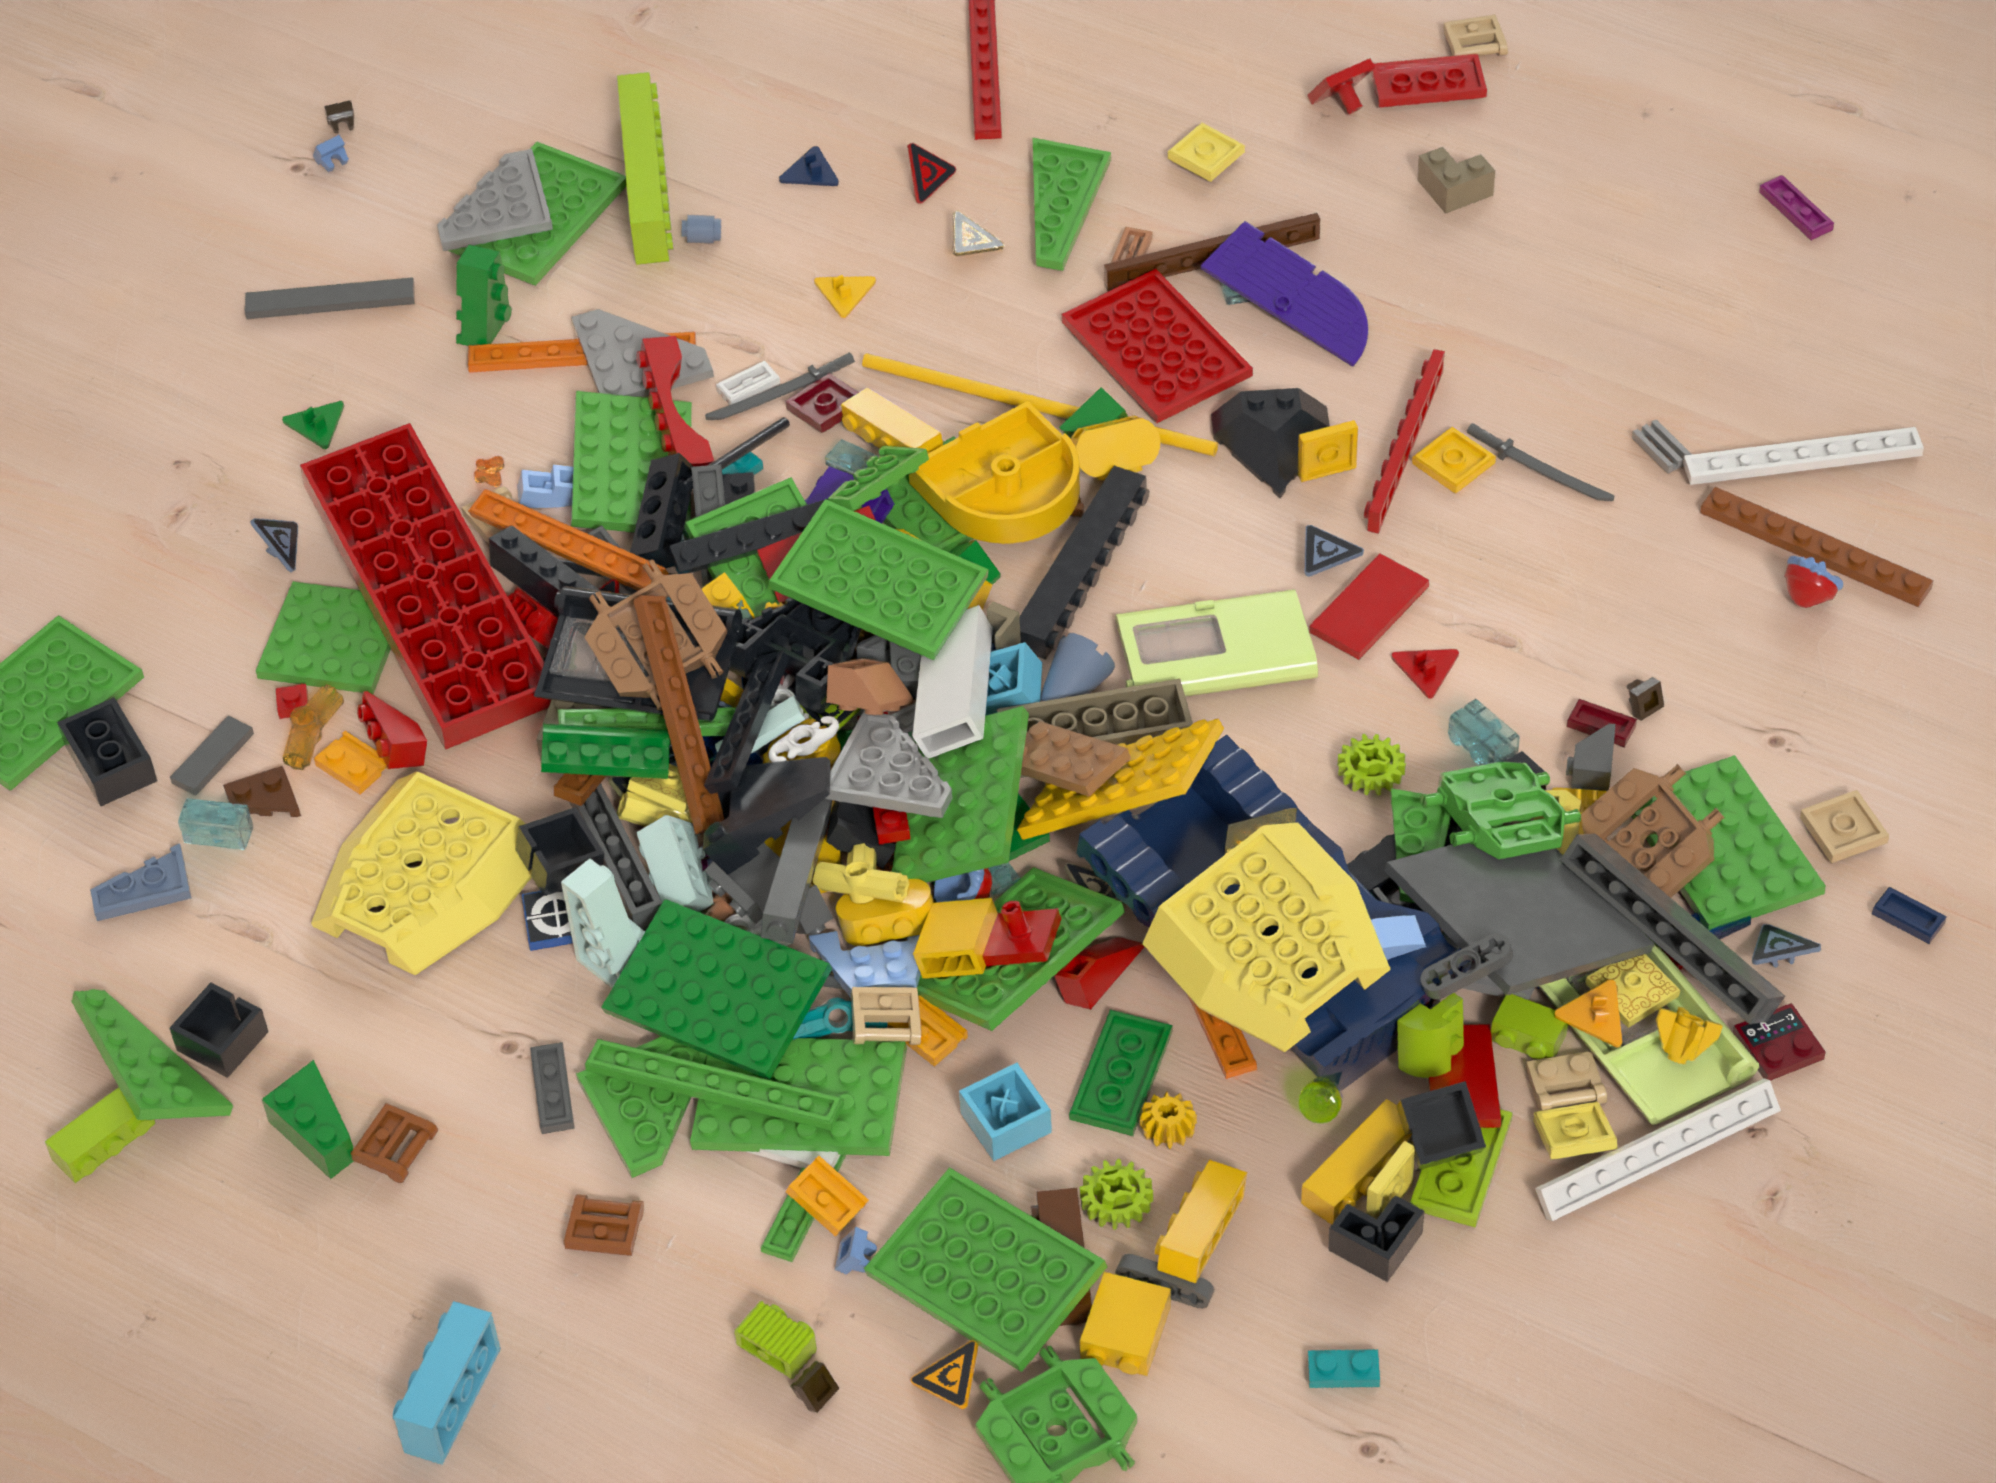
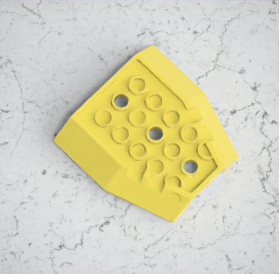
M418 771L396 780L342 843L311 925L336 938L345 929L385 947L390 964L413 975H417L497 921L530 881L532 870H527L515 850L518 827L525 823L510 813ZM454 817L459 818V820L455 823H444L446 819H451ZM410 862H422V864L416 868L407 867V865ZM385 906L382 911L377 913L369 911L372 907Z
M1299 823L1263 825L1162 903L1142 943L1201 1010L1283 1052L1289 1050L1311 1032L1305 1018L1349 983L1355 980L1365 990L1391 970L1357 884ZM1232 884L1240 885L1239 890L1234 894H1224L1228 886ZM1276 925L1279 927L1277 932L1271 936L1262 935L1263 931L1269 926ZM1311 967L1318 969L1316 975L1312 978H1302V973L1306 969Z

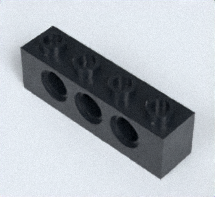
M680 453L651 460L630 553L648 561L654 560L657 565L664 568L674 567L668 549L669 545L681 542L692 493L691 490L683 494L678 488L679 483L690 477L691 467H694Z

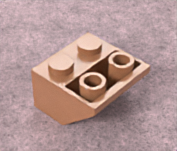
M861 658L828 665L826 702L838 704V709L853 711L857 710V708L865 709V714L882 715L883 710L899 711L900 706L913 703L912 695L888 662Z

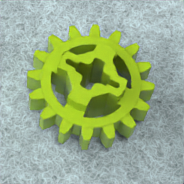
M1362 734V741L1351 738L1350 746H1342V753L1338 754V776H1343L1344 785L1352 783V791L1354 792L1360 788L1364 789V795H1368L1370 790H1375L1377 795H1381L1382 788H1386L1391 792L1393 783L1400 785L1402 775H1405V753H1400L1399 744L1391 746V738L1389 737L1381 741L1379 740V734H1375L1373 739H1368L1366 734Z
M1117 1159L1114 1166H1110L1108 1161L1105 1160L1103 1161L1102 1169L1092 1166L1091 1176H1083V1186H1080L1082 1210H1088L1089 1220L1098 1217L1100 1227H1103L1107 1222H1111L1113 1230L1117 1229L1118 1223H1123L1126 1228H1130V1220L1134 1219L1140 1223L1142 1222V1212L1150 1213L1151 1211L1150 1202L1154 1200L1151 1178H1145V1169L1142 1168L1134 1171V1162L1132 1161L1125 1167L1122 1166L1121 1159Z

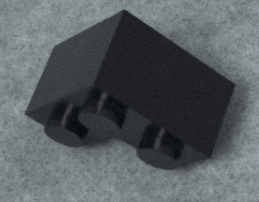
M1394 1195L1378 1219L1347 1204L1329 1228L1328 1251L1388 1282L1423 1234L1424 1210Z

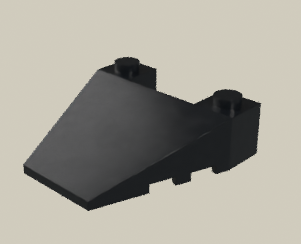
M788 598L785 600V605L774 610L768 607L761 611V616L750 621L747 618L742 620L741 632L729 670L745 678L752 672L758 656L784 650L790 658L785 672L796 677V700L800 705L821 715L832 704L826 702L828 665L851 661L861 628L797 600Z
M827 757L746 765L736 789L718 792L725 820L714 822L704 832L703 850L727 875L760 854L757 848L771 836L774 840L779 838L783 834L780 828L794 816L799 821L830 795V760Z

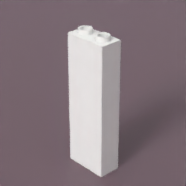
M979 605L965 611L935 660L921 655L912 736L924 756L928 759L981 740L984 736L993 627Z

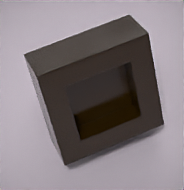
M351 100L324 106L327 123L335 134L339 133L338 124L340 122H346L349 130L354 129V110Z
M1651 677L1646 681L1636 679L1627 685V689L1630 690L1629 702L1631 703L1633 717L1642 721L1664 707L1661 681Z
M815 1361L808 1369L802 1372V1376L796 1382H793L790 1387L797 1398L804 1402L809 1411L818 1413L840 1388L824 1363Z

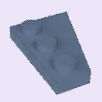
M180 843L171 847V852L159 859L152 857L144 861L145 866L132 873L123 872L90 889L97 921L192 899Z

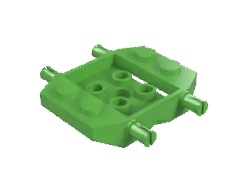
M1496 762L1440 773L1437 792L1420 796V803L1423 808L1437 805L1444 806L1463 830L1462 832L1451 833L1450 842L1454 847L1468 843L1474 844L1476 848L1497 859L1560 848L1563 841L1564 825L1581 821V814L1578 809L1565 811L1553 795L1541 788L1542 785L1550 783L1549 774L1546 771L1535 774L1527 763ZM1537 816H1543V817H1544V819H1539V820L1530 821V820L1532 819V817H1537ZM1512 821L1522 822V823H1518V824L1503 826V823H1506V822H1512Z
M1046 1346L1047 1351L1043 1348L1039 1355L1048 1365L1049 1370L1005 1394L999 1391L991 1378L987 1379V1383L984 1380L980 1384L979 1388L990 1402L975 1424L976 1432L1011 1483H1070L1085 1468L1102 1465L1112 1458L1117 1461L1122 1471H1126L1127 1466L1130 1469L1135 1464V1461L1125 1450V1447L1137 1424V1414L1096 1358L1063 1361L1058 1357L1052 1346ZM1069 1387L1072 1389L1106 1437L1101 1439L1065 1389ZM1053 1425H1060L1066 1429V1432L1061 1436L1050 1435L1047 1431Z

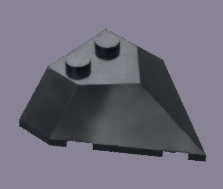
M1300 388L1241 391L1211 413L1213 439L1220 445L1224 444L1232 451V456L1261 482H1267L1273 488V493L1280 499L1286 492V486L1298 475L1299 434L1330 426L1327 406Z

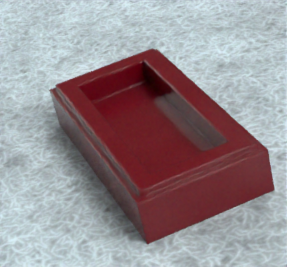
M1582 699L1577 701L1567 720L1568 728L1588 735H1592L1608 724H1615L1614 744L1624 748L1637 725L1636 718Z

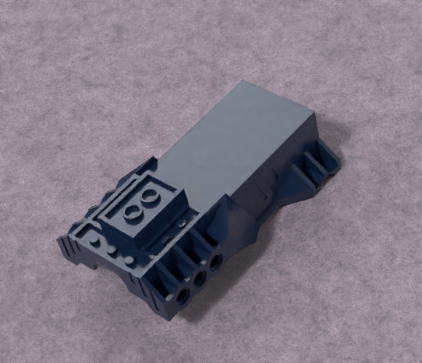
M1226 734L1215 742L1213 749L1186 794L1158 801L1140 814L1132 815L1130 810H1126L1109 822L1099 820L1080 833L1076 854L1090 864L1098 878L1109 884L1116 897L1132 909L1137 920L1150 928L1156 912L1162 903L1263 825L1299 823L1355 881L1370 919L1415 915L1426 947L1388 959L1387 962L1391 970L1365 990L1353 980L1305 1018L1311 1032L1291 1047L1294 1053L1334 1095H1337L1340 1091L1336 1085L1342 1091L1398 1050L1397 1021L1420 1003L1429 1009L1440 1003L1441 999H1432L1425 994L1420 980L1421 974L1427 967L1458 952L1461 948H1455L1446 941L1441 933L1440 925L1428 913L1378 901L1348 870L1342 848L1316 827L1298 809L1292 798L1277 787L1270 775L1261 770L1255 764L1252 757ZM1232 884L1228 886L1224 894H1234L1239 890L1240 885ZM1276 925L1269 926L1263 931L1262 935L1271 936L1277 932L1279 927ZM1472 960L1461 962L1458 970L1466 973L1470 969ZM1314 967L1306 969L1302 973V978H1312L1316 975L1318 969ZM1452 969L1448 970V973L1451 975V978L1454 979L1455 977ZM1434 978L1432 980V983L1436 984V986H1439L1442 984V981H1440L1438 978Z

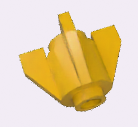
M1678 1007L1677 1012L1660 1008L1656 1018L1662 1049L1668 1053L1667 1058L1680 1064H1686L1687 1060L1694 1061L1719 1039L1723 1028L1721 1024L1707 1020L1704 1024L1703 1019L1689 1014L1683 1007Z

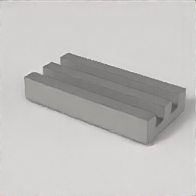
M1657 419L1651 422V426L1646 424L1642 426L1641 431L1636 429L1632 433V439L1667 473L1684 466V455H1692ZM1646 437H1649L1657 445V447ZM1665 454H1666L1674 463H1672V462L1665 456Z

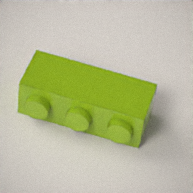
M118 1087L47 1139L45 1144L51 1160L74 1183H77L83 1177L92 1174L98 1166L110 1157L119 1154L130 1142L147 1133L156 1123L154 1119L137 1120Z

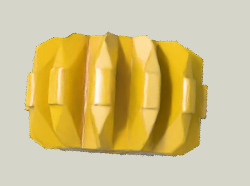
M1166 1091L1163 1098L1153 1094L1151 1103L1144 1102L1140 1116V1126L1144 1129L1146 1140L1154 1139L1156 1148L1162 1143H1166L1168 1148L1171 1149L1175 1142L1184 1146L1186 1138L1193 1137L1195 1124H1197V1114L1193 1111L1191 1100L1183 1101L1181 1093L1175 1097H1170V1094Z

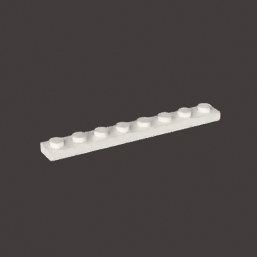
M1916 427L1684 455L1683 465L1690 485L1919 457L1923 455L1924 447Z
M1761 1079L1535 1188L1546 1219L1554 1221L1781 1111L1770 1080Z

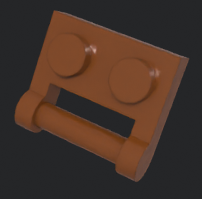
M385 1103L352 1150V1160L386 1174L397 1183H403L409 1174V1167L426 1142L435 1137L438 1128L429 1120ZM410 1130L417 1132L398 1161L390 1160Z
M576 1194L564 1238L565 1249L632 1256L639 1224L643 1218L644 1202L632 1200L631 1203L595 1200L588 1199L587 1195ZM586 1212L628 1216V1218L587 1215Z

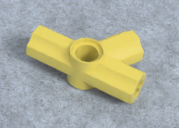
M863 843L853 846L852 851L847 856V865L820 862L815 867L813 884L823 891L849 894L850 899L855 903H866L874 898L902 902L907 897L909 880L907 875H902L901 873L876 870L877 856L875 849Z

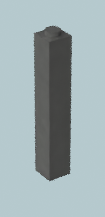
M824 799L799 821L795 816L792 818L764 908L761 938L793 944L830 821L832 800Z

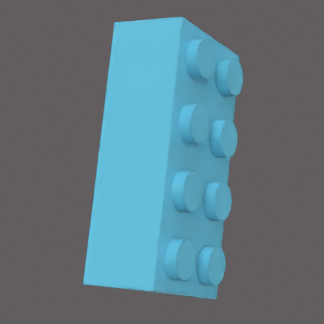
M453 1301L448 1313L442 1314L438 1323V1332L433 1342L429 1341L423 1352V1361L418 1371L414 1370L408 1381V1390L403 1400L399 1399L393 1410V1419L395 1420L398 1437L400 1438L404 1453L443 1465L501 1350L491 1312Z

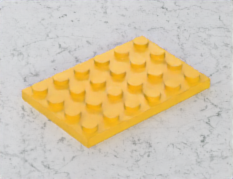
M1217 718L1211 721L1202 719L1187 728L1179 729L1175 727L1169 729L1163 735L1142 737L1136 743L1129 745L1125 743L1117 744L1128 749L1131 759L1090 796L1045 783L1044 789L1035 798L1034 804L1025 813V818L1017 828L1022 840L1186 794L1213 749L1215 742L1224 730L1220 719Z

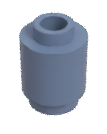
M688 215L687 220H682V237H687V243L714 244V241H721V219L710 215Z

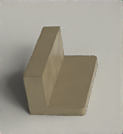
M993 601L987 608V619L993 627L992 643H994L996 650L1020 644L1019 612Z

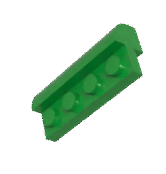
M543 723L541 772L668 779L669 733L668 730Z

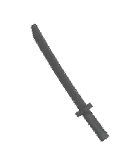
M849 352L819 367V369H815L811 365L808 367V373L753 397L707 413L705 415L706 420H722L816 382L828 373L833 374V372H837L841 368L843 369L854 363V357Z
M1474 423L1470 424L1467 429L1468 434L1498 451V458L1502 461L1508 456L1530 469L1596 500L1614 501L1615 496L1570 476L1514 447V440L1510 438L1503 442V440L1498 437L1496 438Z

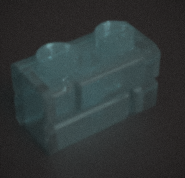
M1476 698L1466 704L1464 708H1460L1451 714L1449 718L1448 735L1450 740L1456 746L1462 745L1469 751L1475 763L1486 765L1502 762L1504 759L1512 758L1518 753L1520 736Z
M187 798L178 820L184 843L245 850L253 831V822L248 805Z

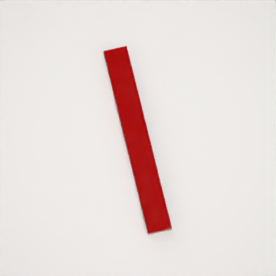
M968 0L975 140L1002 139L995 0Z

